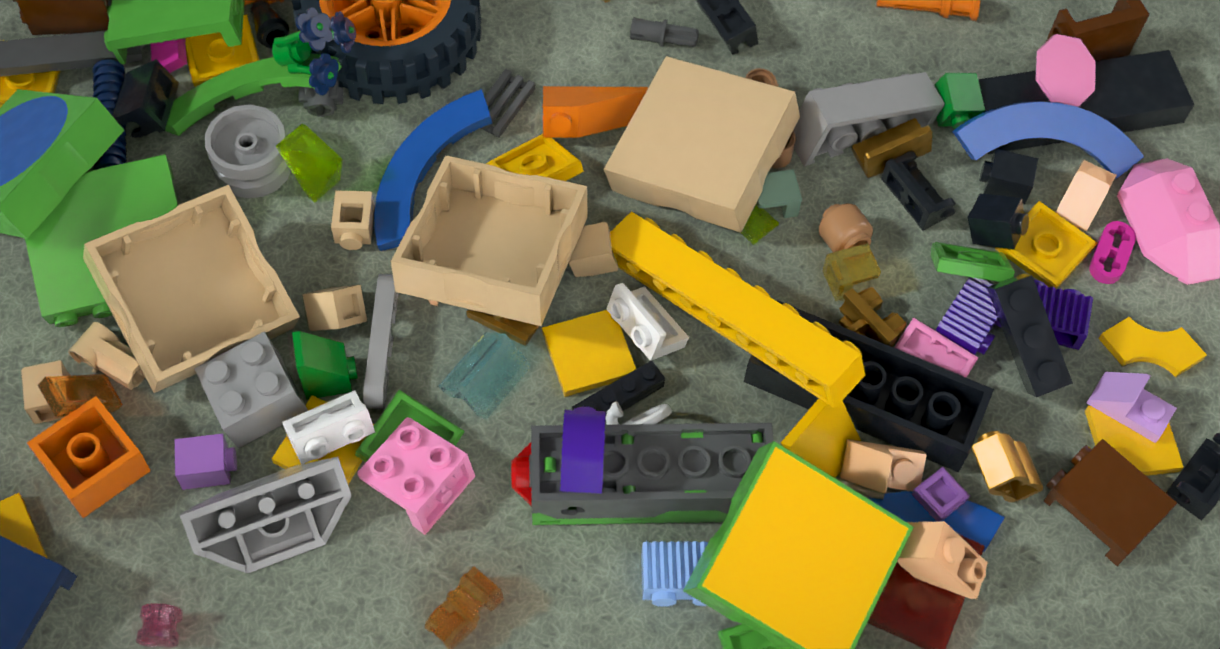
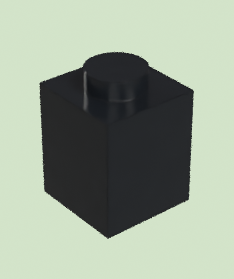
M996 148L991 162L984 161L979 181L985 182L983 194L1022 198L1023 204H1026L1034 186L1038 158Z
M980 193L967 217L972 244L1015 249L1021 235L1024 236L1027 233L1029 226V216L1024 213L1022 198Z

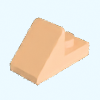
M1083 160L1056 213L1075 227L1087 232L1116 175Z
M847 439L840 478L880 493H886L887 488L913 491L921 484L927 454L920 450Z

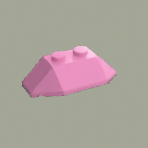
M1167 158L1135 164L1118 192L1117 197L1130 226L1136 234V240L1143 256L1165 272L1179 278L1178 280L1186 285L1220 279V225L1193 168Z

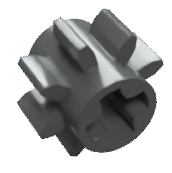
M336 81L335 86L329 87L327 94L322 96L318 95L314 88L299 87V102L304 103V109H307L308 113L313 116H330L337 110V105L343 104V88L338 87L339 81Z

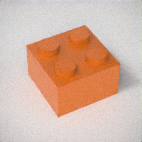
M97 396L27 442L39 462L82 518H85L151 471L140 450Z

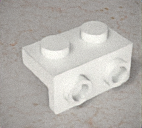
M624 283L615 285L607 311L650 361L685 348L689 339L688 335L646 287L630 291Z
M355 390L282 422L301 465L311 460L322 458L329 452L350 443L358 442L364 437L375 433L366 405L361 403Z

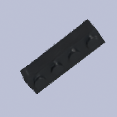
M649 361L572 406V410L578 407H590L596 411H605L606 417L607 410L610 409L613 402L617 401L622 411L663 388L665 377L654 362Z

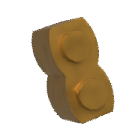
M991 431L980 436L977 439L978 443L972 445L971 449L990 494L1003 496L1007 502H1015L1043 491L1041 480L1023 442L1014 441L1010 435L1000 433V431Z

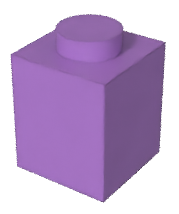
M223 434L174 439L175 476L182 490L230 484V471H237V456L235 448L228 446Z

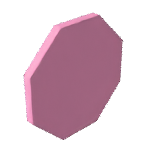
M1055 34L1037 50L1036 81L1050 102L1079 107L1095 91L1096 61L1081 39Z

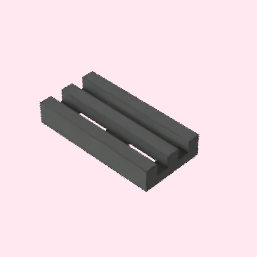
M508 69L503 71L485 95L489 109L507 83H511L489 112L492 122H494L517 89L521 88L522 90L495 127L490 124L480 128L500 138L535 90L534 82L529 80L526 83L523 81L522 76L517 74L514 77L512 76V71Z

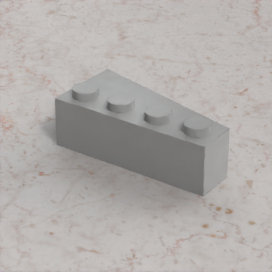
M926 72L911 75L903 74L886 79L877 78L856 84L847 83L842 86L826 89L817 88L809 91L799 109L800 118L794 128L796 136L794 149L805 167L815 163V156L828 153L830 158L843 154V149L848 148L852 144L864 141L915 117L921 127L930 125L934 122L945 103Z

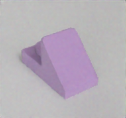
M1105 372L1087 401L1088 405L1154 443L1161 437L1177 409L1144 390L1151 376L1140 373Z

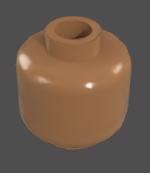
M835 204L823 213V218L819 224V234L836 256L853 258L861 255L869 248L873 227L855 204Z

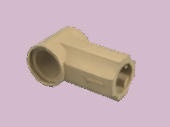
M93 322L68 351L69 355L77 363L80 364L83 361L94 368L92 372L96 373L99 370L130 390L138 387L145 379V375L131 349L121 343L120 339L110 329L98 322Z

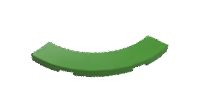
M311 54L302 65L310 66L311 61L315 58L319 59L321 54ZM330 56L332 59H336L338 61L337 57ZM274 57L231 69L207 80L177 98L173 102L165 131L180 136L190 126L215 111L214 106L216 103L231 96H234L237 100L250 94L264 91L265 85L281 83L283 87L314 88L309 85L311 75L304 73L290 74L288 66L279 65ZM338 62V64H339V69H338V71H339V70L342 68V66H341L340 63Z

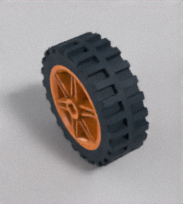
M292 0L295 20L299 14L305 13L307 9L315 8L318 14L325 13L330 19L335 16L336 12L341 11L344 18L347 17L354 24L356 38L354 45L351 46L350 53L345 54L341 50L340 45H337L334 39H332L320 51H314L311 48V54L327 53L330 56L337 57L338 62L342 66L338 71L336 80L339 81L338 87L347 88L350 98L360 101L362 95L372 96L373 104H384V97H397V104L408 103L407 95L419 93L421 99L431 96V87L438 84L442 89H445L451 85L450 75L453 72L461 76L467 70L466 57L474 59L477 53L476 41L481 40L480 0Z

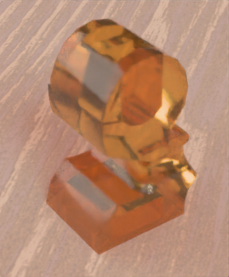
M473 566L461 577L459 586L448 593L447 600L439 605L425 623V629L430 633H434L444 642L446 648L454 649L476 628L480 619L479 612L483 607L492 611L504 601L502 590Z

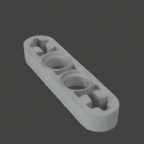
M379 274L377 279L363 392V403L369 409H385L390 372L387 369V357L392 355L394 336L391 335V324H395L399 296V293L395 292L393 274Z

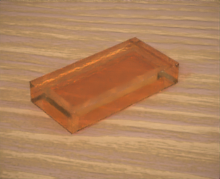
M106 374L48 376L38 384L55 417L67 416L95 396H97L109 413L118 410L123 405Z

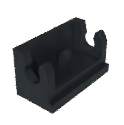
M696 0L702 12L705 13L726 45H728L732 55L739 53L737 48L742 42H746L749 48L759 44L756 24L739 0Z
M157 59L127 72L112 116L121 126L127 125L129 122L139 124V128L132 130L131 137L134 138L144 137L155 131L159 133L165 131L179 82Z
M910 151L895 159L888 160L881 179L922 231L954 215L955 210L953 206L956 205V202L952 198L942 199L917 168L918 164L914 160L918 156L914 151Z
M1220 433L1215 434L1212 438L1213 441L1205 439L1166 491V494L1175 500L1177 504L1200 520L1220 500V447L1217 445H1220Z

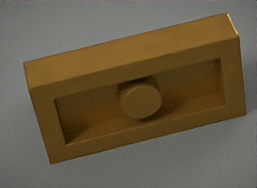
M915 117L852 145V152L867 178L883 173L886 162L892 158L895 159L910 151H914L918 157L931 152L933 131L930 126L922 128Z

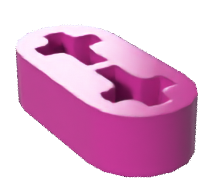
M1121 221L1110 222L1101 233L1089 267L1091 275L1098 282L1113 284L1120 279L1125 271L1136 240V234L1130 225ZM1115 233L1121 235V243L1118 248L1112 246ZM1107 257L1113 258L1112 270L1110 272L1103 270Z

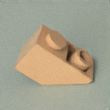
M907 522L914 528L897 562L918 580L970 599H977L982 582L986 576L988 562L946 522Z

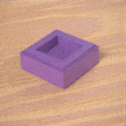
M944 467L922 482L912 492L915 499L937 522H941L970 497Z

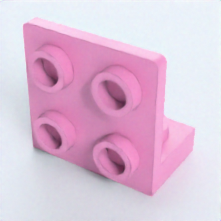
M410 417L404 419L357 472L360 480L404 508L412 525L424 535L427 534L475 477L467 453Z

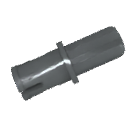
M633 17L630 39L660 43L661 47H663L664 42L695 47L698 42L699 32L696 28L667 24L668 21L666 19L663 22Z

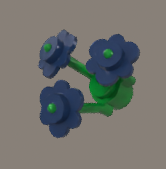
M309 8L305 13H301L296 17L295 23L299 31L274 39L272 53L279 65L288 66L290 74L304 73L311 75L309 85L315 88L318 95L323 96L327 94L329 87H334L336 84L339 69L338 61L332 59L329 54L322 53L319 59L315 58L311 61L310 66L302 64L310 57L311 48L314 51H320L332 39H334L337 45H340L341 50L345 54L350 53L351 46L355 43L356 30L352 21L347 17L344 18L341 11L336 12L335 16L330 19L327 14H318L315 8Z

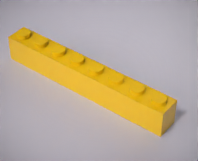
M631 211L610 232L612 251L617 260L618 268L834 409L865 376L862 354L854 344L849 341L842 342L833 337L822 324L818 322L811 323L804 319L791 305L787 303L782 305L775 301L762 287L758 285L753 287L746 283L736 271L731 268L724 269L717 265L707 253L701 250L696 252L688 247L678 235H669L661 230L652 219L648 217L643 219Z

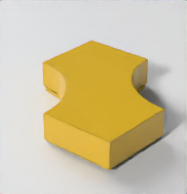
M1130 316L1101 333L1098 338L1122 367L1133 362H1149L1165 368L1175 377L1198 364L1207 356L1182 327L1167 332L1153 331L1139 325Z

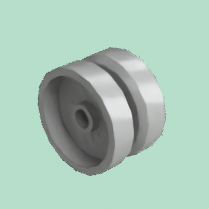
M251 104L240 105L221 112L210 122L205 133V149L211 161L214 176L221 187L229 185L235 196L248 199L264 197L278 190L287 181L292 170V158L284 125L276 114L265 107Z

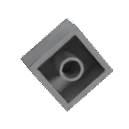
M265 331L194 368L222 430L238 449L282 426L283 421L308 411L280 353Z

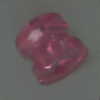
M161 603L143 605L140 608L139 615L143 624L142 628L137 631L136 642L146 647L178 646L180 635L176 629L177 624L182 621V609Z

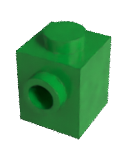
M945 73L934 84L945 103L936 117L938 127L952 126L953 129H956L966 121L985 112L977 73Z

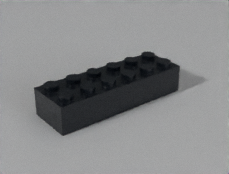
M795 308L801 317L811 323L818 322L822 324L833 337L842 342H851L862 354L865 376L842 400L855 429L896 447L924 451L927 454V460L959 473L970 453L994 389ZM751 355L744 377L745 383L806 409H810L819 399Z

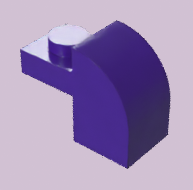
M590 407L565 410L560 492L602 493L605 411H596Z

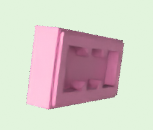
M915 318L912 319L894 347L963 377L968 376L978 360L977 356Z

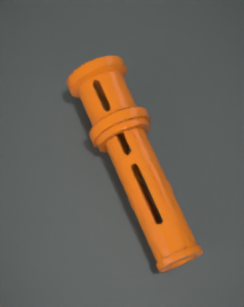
M877 0L876 7L930 11L939 13V16H943L942 18L954 15L970 17L971 21H977L981 0Z

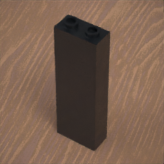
M1170 50L1096 61L1095 91L1079 108L1093 112L1106 119L1124 133L1184 123L1194 106V102ZM1036 70L978 79L985 112L1019 102H1050L1036 81ZM1028 138L997 147V149L1013 151L1065 141L1051 138ZM996 149L988 152V154H994Z

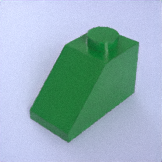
M301 331L292 332L296 368L306 400H309L312 395L321 398L352 392L351 380L358 379L355 357H347L344 343Z

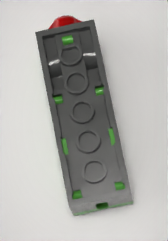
M772 423L605 425L602 493L560 492L563 425L531 426V442L511 461L512 489L532 507V525L724 522L730 509L732 497L758 448L774 441Z

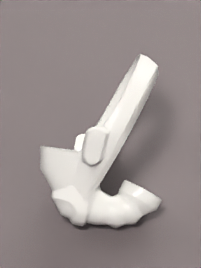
M617 401L613 402L610 409L607 410L605 417L606 425H620L617 420L624 416ZM661 404L638 414L622 425L656 424L672 413V409L668 404Z

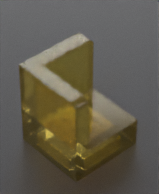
M867 243L827 254L822 272L835 301L844 299V293L849 291L853 285L879 278L881 270Z

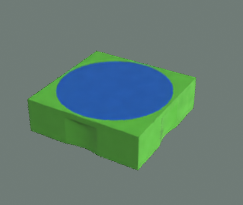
M18 89L0 107V233L28 239L63 200L79 178L99 160L124 132L121 125L98 98Z

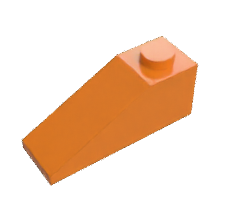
M543 86V138H580L628 126L648 87Z

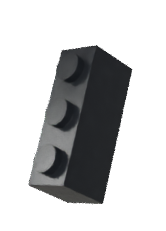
M1020 274L987 287L1027 393L1034 397H1039L1073 384L1032 275Z

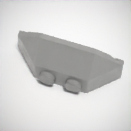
M334 457L296 465L226 490L180 514V518L194 554L248 574L325 545L352 495L339 458Z

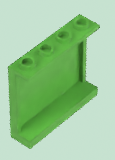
M112 0L111 5L108 6L109 25L108 31L104 33L105 45L110 52L114 53L122 65L126 64L128 47L220 32L228 47L241 45L245 0Z
M166 154L86 172L71 187L63 200L31 236L25 239L41 316L49 324L55 323L56 327H68L79 322L78 317L93 314L94 318L112 316L83 259L84 244L133 223L158 218L179 205L173 183L172 167Z

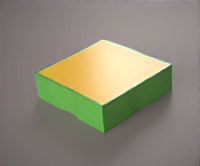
M773 441L758 448L732 497L725 521L709 540L683 591L730 620L755 629L778 649H854L914 527Z

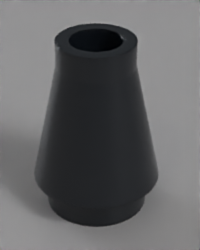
M257 1L251 6L250 11L254 20L257 40L262 45L272 49L275 38L289 35V25L271 8L267 1Z

